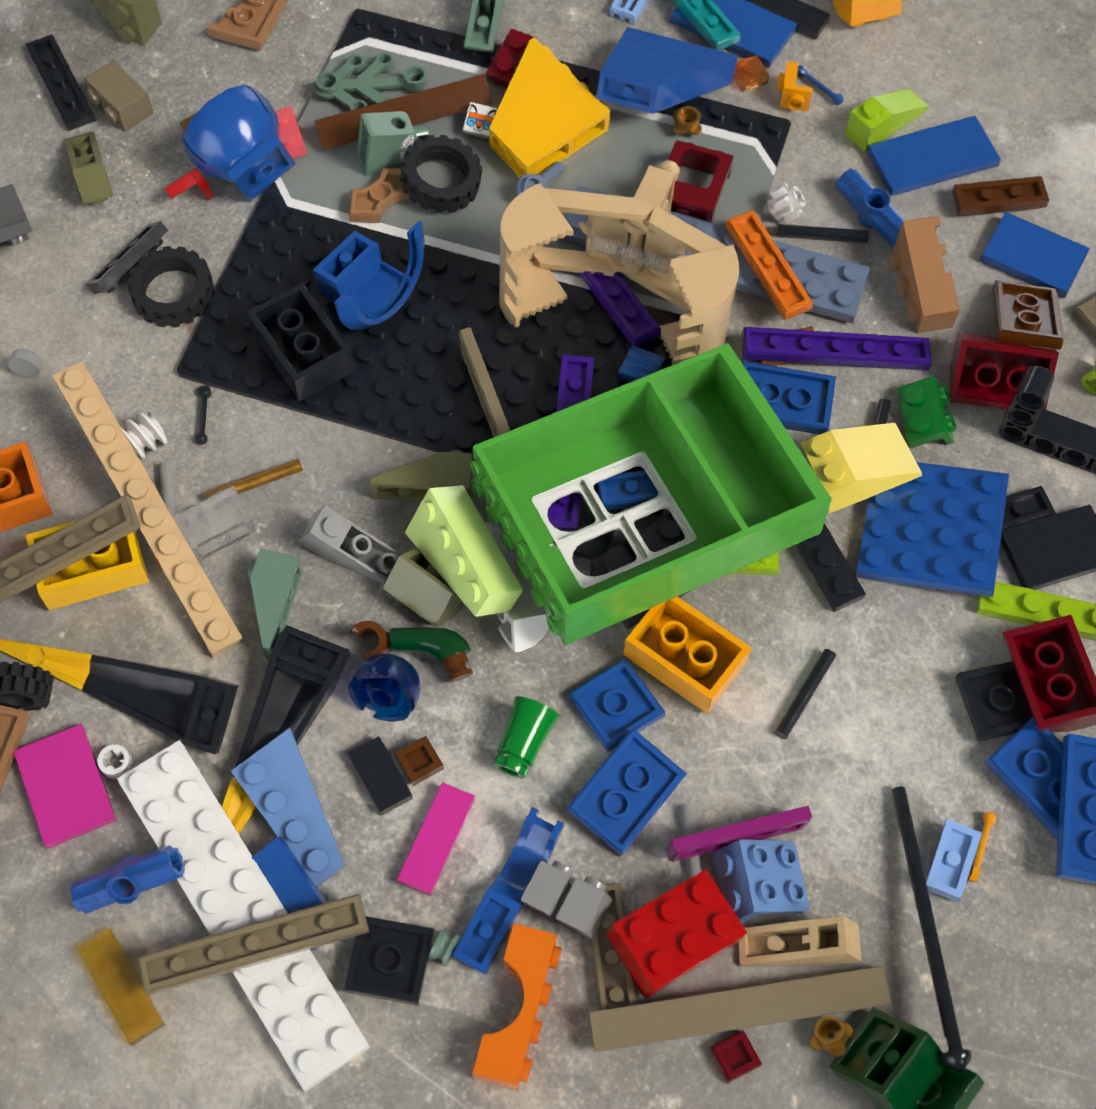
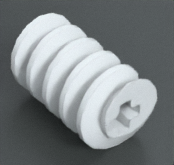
M149 411V417L142 412L137 413L138 424L131 419H127L125 421L127 431L122 428L135 453L142 459L146 458L144 447L147 446L153 452L157 451L155 444L157 439L164 445L168 444L163 429Z

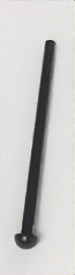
M899 786L892 789V795L943 1033L948 1046V1052L943 1053L941 1059L947 1067L953 1070H961L969 1065L972 1053L970 1050L963 1049L906 788Z

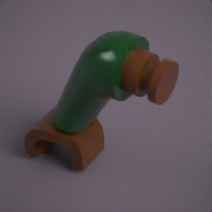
M367 620L359 622L349 632L360 639L367 635H378L379 642L376 649L363 654L364 660L368 665L385 658L389 650L392 649L393 652L414 653L433 658L436 664H443L445 671H450L451 675L448 676L450 683L465 679L473 674L472 668L466 667V664L469 663L466 654L471 652L470 645L456 631L446 628L411 627L391 628L390 632H386L376 622Z

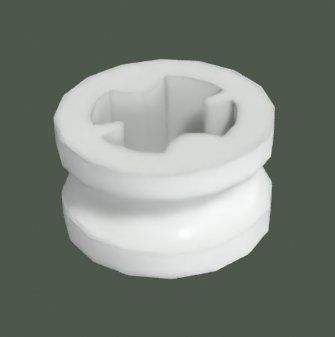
M119 744L106 746L98 755L97 763L99 769L111 780H117V778L133 768L131 755L125 747ZM115 755L118 759L124 758V760H119L122 765L117 769L109 761Z

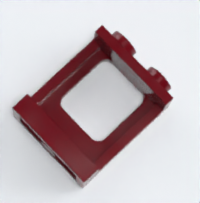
M676 140L668 160L675 162L679 167L684 166L713 174L714 176L710 186L707 188L676 180L671 211L713 223L715 210L725 182L731 175L734 155L701 147L690 142Z

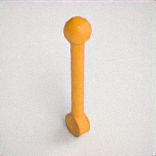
M989 811L985 812L982 816L984 826L974 863L968 877L969 881L975 883L980 874V865L991 825L996 823V815Z

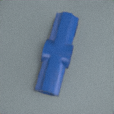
M850 168L836 181L834 188L859 212V222L867 228H874L894 248L902 222L906 220L890 205V196L886 191L880 188H873L856 169Z
M170 845L140 857L133 855L124 856L119 859L116 866L73 882L70 888L72 903L78 912L83 911L85 914L113 903L130 904L137 899L140 893L181 878L185 872L183 857L177 847L172 848Z

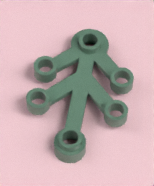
M382 52L366 68L364 57L360 54H353L348 57L347 62L335 73L331 71L320 73L316 77L313 87L315 94L319 98L325 100L336 99L351 111L365 107L367 103L361 99L356 100L347 93L348 91H356L376 104L393 99L384 96L377 91L378 89L407 88L412 93L423 91L427 86V72L423 67L413 65L406 68L403 76L376 77L381 72L393 70V55L389 52ZM351 74H360L355 79H347Z

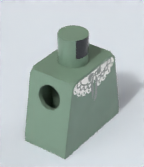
M404 111L361 114L357 155L366 176L382 172L383 168L401 166L406 149L409 146H413L414 141L421 138V140H424L429 135L426 125L413 127L408 114Z

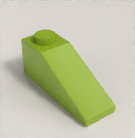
M909 88L873 96L851 110L845 135L865 153L870 144L883 141L926 112L929 106Z

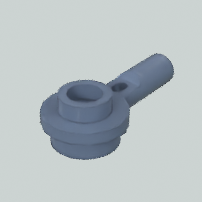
M556 161L540 174L520 176L515 185L517 196L538 183H541L543 188H547L546 184L564 171L563 165Z

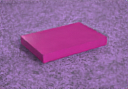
M82 723L14 750L44 846L47 849L117 821Z

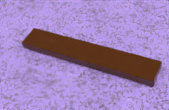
M485 74L318 119L314 122L324 151L358 141L360 116L364 113L404 111L408 114L413 126L467 111L470 102L481 105H489L493 102Z

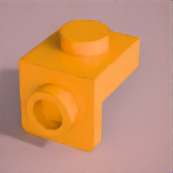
M787 61L785 73H779L776 91H782L779 108L808 111L813 89L796 85L799 63Z

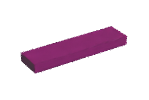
M808 805L672 839L665 850L669 862H676L718 851L739 839L763 840L802 830L813 817Z

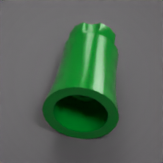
M522 696L514 697L510 717L498 746V755L493 766L510 776L525 779L529 767L533 766L546 737L559 719V714L536 700Z

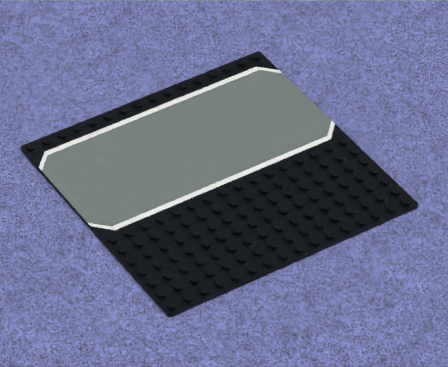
M356 9L353 11L324 72L331 71L335 73L347 62L348 57L353 54L362 55L365 59V66L368 68L376 60L378 54L389 52L394 58L393 70L381 72L376 77L403 76L406 68L418 65L427 72V86L424 88V90L481 74H485L486 77V71L501 45L495 44L493 53L465 49L466 36L363 9ZM558 60L561 64L567 65L572 75L580 82L585 83L590 92L596 97L600 77L599 70ZM351 74L347 79H355L360 74ZM486 79L493 102L486 106L499 108L508 88ZM407 88L377 90L384 96L393 99L412 94ZM356 91L347 92L356 100H364L367 106L374 104ZM313 92L298 123L308 154L293 159L296 164L265 189L177 368L178 376L183 379L437 453L459 450L465 453H472L473 458V446L494 437L460 351V330L471 327L510 431L556 413L562 355L594 357L591 398L630 383L618 378V372L632 345L578 272L549 269L567 294V299L562 304L557 303L555 307L550 306L549 309H543L542 312H536L535 315L529 314L528 318L522 317L520 325L516 328L513 324L510 325L499 303L500 227L506 208L517 197L515 185L519 176L489 147V139L464 134L463 127L468 110L413 125V127L426 125L429 135H434V137L447 135L449 139H454V137L460 139L463 145L466 146L468 144L473 149L474 155L477 154L479 156V165H482V176L479 190L473 202L469 201V205L466 208L461 209L460 207L457 209V212L449 213L448 211H443V213H436L434 209L429 208L425 210L421 208V204L418 202L413 203L411 200H404L388 207L383 213L380 223L352 222L349 219L351 190L370 186L379 179L382 172L366 176L357 155L358 141L323 151L314 121L347 112L350 109L336 99H321ZM700 96L656 113H649L603 101L610 111L609 130L560 162L563 165L564 171L546 184L547 188L576 191L579 185L615 196L634 197L649 165L659 168L662 162L669 159L675 141L679 140L734 155L731 175L725 182L715 210L714 224L726 226V220L753 209L760 219L791 127V122L785 118ZM684 106L696 108L702 114L699 120V124L702 126L701 133L698 135H693L692 133L678 135L674 133L673 126L675 125V120L672 117L673 112ZM429 160L423 162L416 169L424 181L438 188H453L461 185L466 180L460 168L444 160ZM680 166V174L677 180L707 188L710 186L714 175ZM418 221H421L425 238L423 264L417 283L406 302L390 318L363 330H352L344 326L339 320L335 304L319 294L313 269L352 232L357 231L378 243L383 262L405 274L410 256L407 232ZM559 238L557 241H550L549 244L542 245V247L577 251L586 249L584 246L559 240ZM619 272L659 326L678 322L680 316L687 313L629 279L622 272ZM303 283L351 349L355 372L299 402L253 336L246 312ZM661 335L637 346L665 357L662 369L672 366V359L669 358V353L666 351L667 347L663 345L664 341L660 339ZM638 466L637 471L644 470V468ZM664 509L650 515L660 516L663 514Z

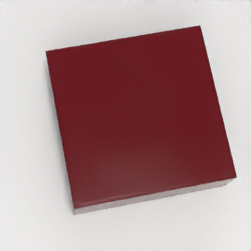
M744 1029L709 1048L727 1084L762 1066Z

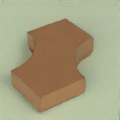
M383 168L381 176L376 182L365 188L351 190L350 221L380 223L381 217L388 207L400 201L410 200V195L408 193L405 194L402 189L403 182H400L401 169Z

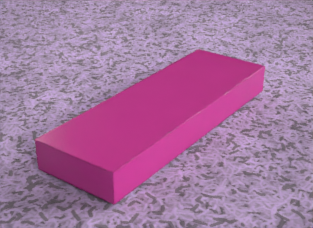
M442 782L397 878L398 883L430 897L432 896L473 806L475 795Z

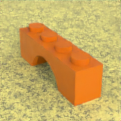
M513 923L504 956V968L512 973L520 983L524 995L523 1006L517 1018L508 1027L495 1033L483 1034L472 1073L473 1079L518 1091L520 1081L528 1082L533 1059L527 1058L530 1043L538 1044L543 1021L537 1020L540 1005L546 1007L548 1005L553 984L546 983L550 968L557 970L562 947L556 946L557 934Z

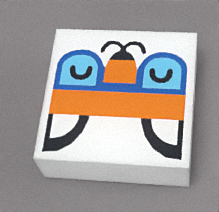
M470 102L463 127L464 134L489 139V127L498 108Z

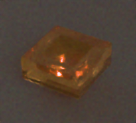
M757 55L737 61L734 79L742 92L768 84L770 75Z

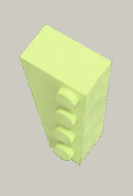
M463 485L429 488L405 534L475 617L509 612L522 593L523 588Z

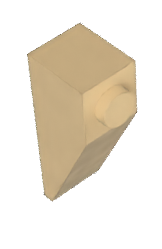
M844 915L746 927L747 934L739 941L740 966L742 967L830 966L862 962L859 926Z

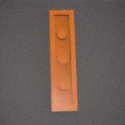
M754 209L726 220L725 227L782 318L787 320L811 310L813 307L811 298Z

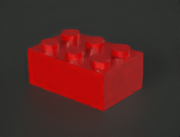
M707 869L614 923L606 936L645 1000L737 944L747 934V931Z

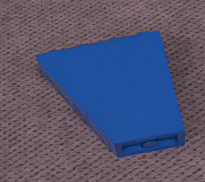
M627 27L600 71L596 99L649 113H656L731 85L738 55Z

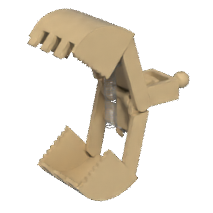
M664 161L659 165V168L649 165L634 197L543 188L541 183H538L514 198L502 216L500 227L499 303L510 325L513 324L516 328L520 325L522 317L528 318L529 314L535 315L536 312H542L543 309H549L550 306L555 307L557 303L562 304L567 299V294L549 269L578 273L589 271L592 274L594 272H602L605 276H613L615 272H622L629 279L687 312L680 316L678 322L660 326V339L664 341L663 345L667 347L666 351L669 353V358L672 359V365H675L724 345L739 276L737 253L733 245L726 246L670 214L674 184L680 174L679 166L673 161ZM561 212L588 215V221L585 224L584 222L578 223L583 233L587 234L585 251L542 247L543 244H549L550 241H557L558 238L563 239L565 235L571 236L574 234L573 228ZM685 249L693 254L687 256Z

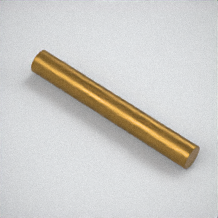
M299 459L206 491L205 494L209 504L296 474L303 471Z

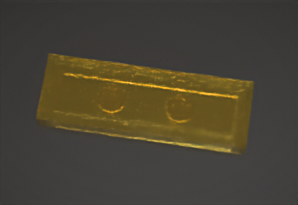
M111 928L77 948L131 1046H134L166 1025L150 996L144 994L142 982Z

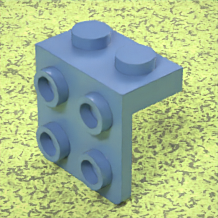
M739 839L712 853L720 891L741 923L760 914H802L809 910V902L796 846L792 841Z

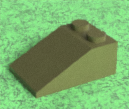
M89 0L115 32L128 42L145 46L162 24L156 0Z

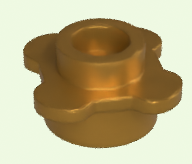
M684 106L673 112L672 117L675 120V125L673 126L674 133L678 135L683 133L698 135L701 133L702 126L699 124V120L702 114L696 108Z
M834 1016L820 1018L814 1026L815 1035L809 1039L810 1047L815 1051L822 1049L830 1052L833 1057H840L846 1051L845 1044L847 1039L853 1036V1028L850 1024L843 1023ZM831 1035L835 1036L833 1039L828 1038Z

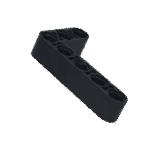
M1028 367L1024 371L1008 403L998 429L1000 437L1010 443L1096 475V428L1044 409L1054 382V375L1044 367Z

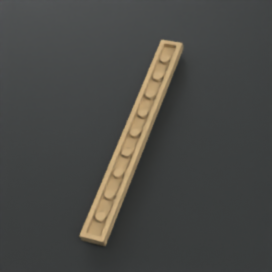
M83 361L52 375L120 497L126 495L132 499L141 526L140 532L211 656L215 657L243 642L241 634Z

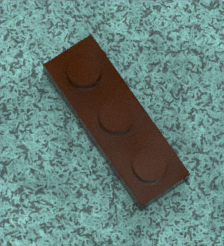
M1042 176L954 184L952 190L958 216L1045 208L1049 202Z

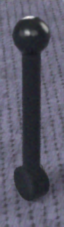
M207 385L198 388L201 406L199 433L196 434L195 441L199 445H204L208 441V436L205 434L207 399L211 397L212 393Z

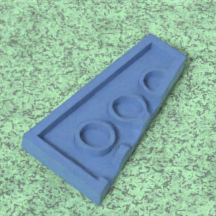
M289 728L231 770V772L275 834L284 839L315 886L319 887L343 869L345 863L321 807L320 800L296 744L293 732Z

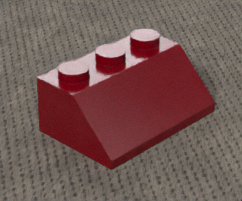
M957 332L950 370L949 394L951 402L1006 410L1024 371L1031 366H1040L1048 369L1054 375L1059 353L1056 349L997 341L996 337ZM1048 395L1047 401H1046V403H1045L1044 409L1047 408L1049 395Z
M1072 615L1003 632V637L1037 729L1039 731L1071 732L1095 726L1096 676Z

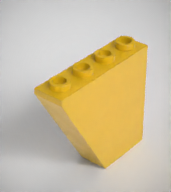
M534 37L529 41L489 127V147L519 177L525 174L537 175L556 161L562 162L609 130L610 111L603 101L596 99L585 83L580 82L572 75L567 65L561 64L553 56L551 50Z

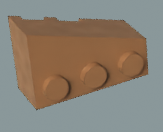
M939 215L903 221L893 252L889 255L890 269L892 272H896L898 292L901 297L905 298L907 318L909 322H913L916 333L952 328L959 313L952 273H945L941 256L947 254L945 244L939 245L936 229L941 225Z

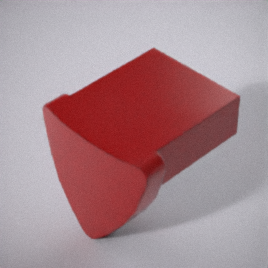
M197 167L162 188L168 199L175 198L194 184L207 201L215 196Z

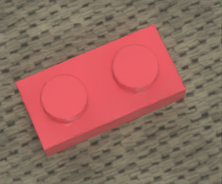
M292 106L276 110L279 140L292 159L308 154Z

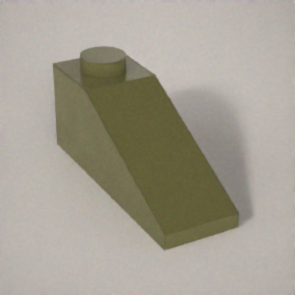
M94 131L66 138L65 142L71 169L83 204H99L106 201L108 197L113 196Z
M459 450L438 452L371 477L372 499L422 501L429 488L459 485L464 486L471 498L473 472L470 461H473L472 453H465Z

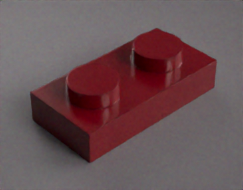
M511 28L486 71V79L508 88L528 43L534 36Z

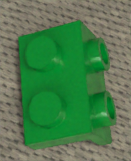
M930 376L897 388L906 439L911 448L942 438L947 445L954 443L952 432L956 431L957 428L952 413H948L947 404L951 403V398L946 385L941 386L934 376Z

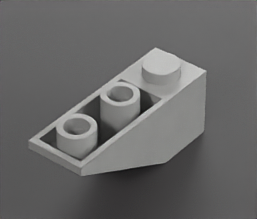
M326 505L312 514L297 540L298 543L322 558L383 584L386 583L399 555H401V553Z

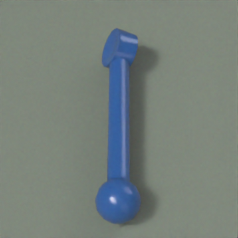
M802 65L798 66L797 75L800 78L804 77L831 97L835 105L842 104L844 101L842 94H835L807 73V70Z

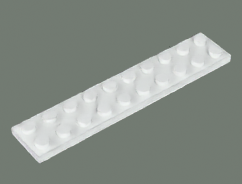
M180 740L117 778L158 849L170 845L172 848L177 847L182 855L185 872L177 880L210 935L288 914L259 866L252 859L248 848ZM310 949L232 971L305 1092L371 1048Z

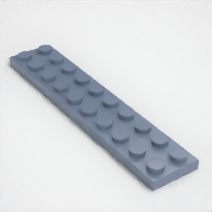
M579 185L576 189L579 192L611 195ZM670 211V214L724 245H733L739 262L736 290L771 300L725 226ZM566 213L565 219L573 228L574 234L571 236L565 235L563 239L559 238V240L586 247L587 234L583 233L578 223L584 222L585 224L588 221V215ZM773 240L811 298L813 307L809 311L853 323L870 267ZM685 249L687 256L693 254Z

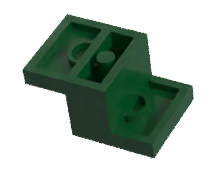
M874 1007L871 1008L854 1031L853 1036L846 1042L845 1053L840 1057H835L828 1066L835 1076L862 1089L877 1109H967L985 1084L977 1073L969 1069L953 1070L947 1067L941 1059L942 1050L928 1032Z

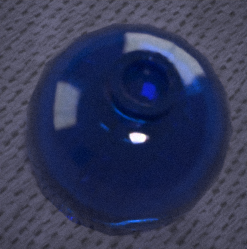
M380 653L374 654L360 663L353 674L348 691L351 700L360 710L363 711L367 707L369 710L377 712L373 715L374 718L382 721L396 722L407 719L410 712L414 711L420 696L421 685L418 672L407 660L394 654Z

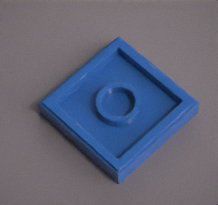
M626 658L568 693V698L606 752L615 748L632 727L637 732H640L665 716L664 709Z

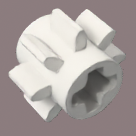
M784 183L770 192L772 198L768 200V208L776 220L784 218L788 224L803 214L801 208L805 207L806 203L802 192L797 186L789 189L787 183Z

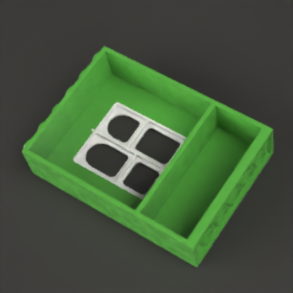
M729 343L474 445L473 461H470L471 470L474 474V479H471L474 493L477 498L483 497L487 504L485 509L492 525L498 524L501 529L500 537L506 551H513L517 559L515 560V565L519 575L523 580H529L532 586L530 591L538 608L543 606L548 615L546 622L552 635H559L564 646L821 534L832 499ZM640 466L644 468L657 489L658 496L617 514L608 513L594 490V485L634 467ZM580 493L596 521L589 526L572 532L560 531L554 528L547 516L551 504L569 494ZM667 509L679 525L685 539L658 552H652L646 546L634 522L659 510ZM615 529L620 530L624 534L637 557L630 564L596 577L586 576L579 572L572 560L573 553L579 545Z

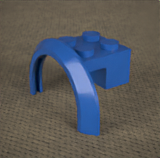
M418 221L407 232L410 256L405 274L383 262L378 243L357 231L352 232L313 269L319 294L335 304L339 320L344 326L352 330H363L390 318L406 302L417 283L423 264L425 238L421 221Z

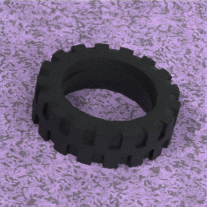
M428 135L424 140L419 138L414 141L413 146H409L406 149L405 156H403L400 182H403L402 189L405 194L408 193L410 195L409 199L413 203L418 202L421 204L420 207L425 210L430 208L434 209L436 213H443V211H448L449 213L457 212L458 208H466L469 205V201L473 202L476 198L482 176V165H479V156L473 154V149L468 144L466 146L463 145L462 141L455 137L454 139H449L447 135H440V137ZM429 160H444L460 168L466 180L461 185L453 188H438L424 181L416 169L423 162Z
M165 246L162 247L163 250H151L148 252V256H142L137 260V266L131 268L129 272L131 278L127 280L129 294L137 313L143 315L144 320L150 324L155 322L159 327L171 325L172 328L180 327V324L185 322L188 325L194 322V318L197 316L202 317L206 311L205 308L212 299L211 295L215 293L213 279L206 261L203 258L200 259L195 251L191 250L189 252L185 247L177 246V249ZM183 271L194 276L197 280L194 290L178 302H156L146 295L147 288L153 279L165 272Z

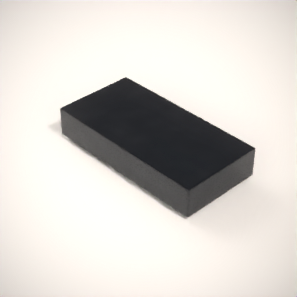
M380 736L348 752L350 760L381 816L413 799L412 793Z

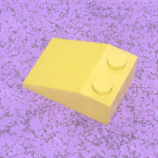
M896 423L830 430L800 443L803 456L832 498L828 509L829 514L922 476V472Z

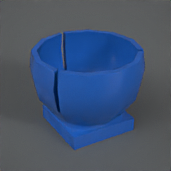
M248 85L229 88L209 100L190 120L183 134L184 150L191 162L210 177L235 183L249 202L296 164L279 140L278 116L270 102L259 91Z

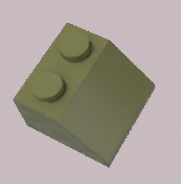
M418 548L399 555L383 587L392 595L397 603L409 607L418 614L423 622L434 627L451 620L465 605Z

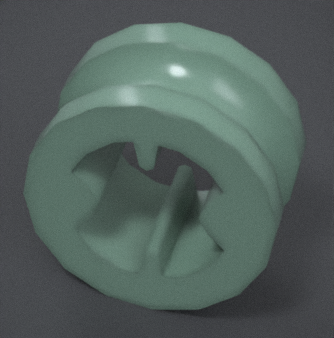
M443 928L434 942L429 959L434 961L438 958L442 961L441 964L447 967L453 958L452 954L461 940V936L458 934L451 936L449 935V930Z

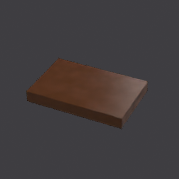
M995 280L992 292L997 341L1061 350L1064 338L1057 289Z

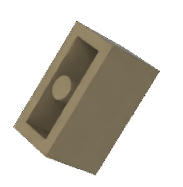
M114 60L84 77L89 89L86 91V94L95 107L100 106L107 119L112 124L117 123L125 132L154 114L148 93Z

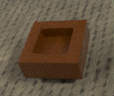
M427 736L395 752V756L412 786L444 770L443 763Z

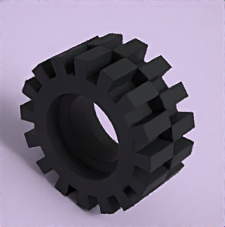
M1 662L0 704L15 709L22 708L25 711H31V708L36 711L41 710V708H47L50 702L54 676L50 675L51 672L48 670L43 671L42 667L37 666L33 668L32 664L25 663V665H20L19 662H13L12 664Z

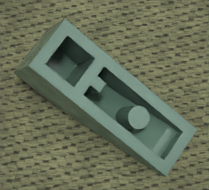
M506 0L472 1L464 44L465 49L493 53Z
M260 548L257 559H252L250 562L248 579L251 582L262 647L269 661L270 654L286 626L303 574V568L298 556Z

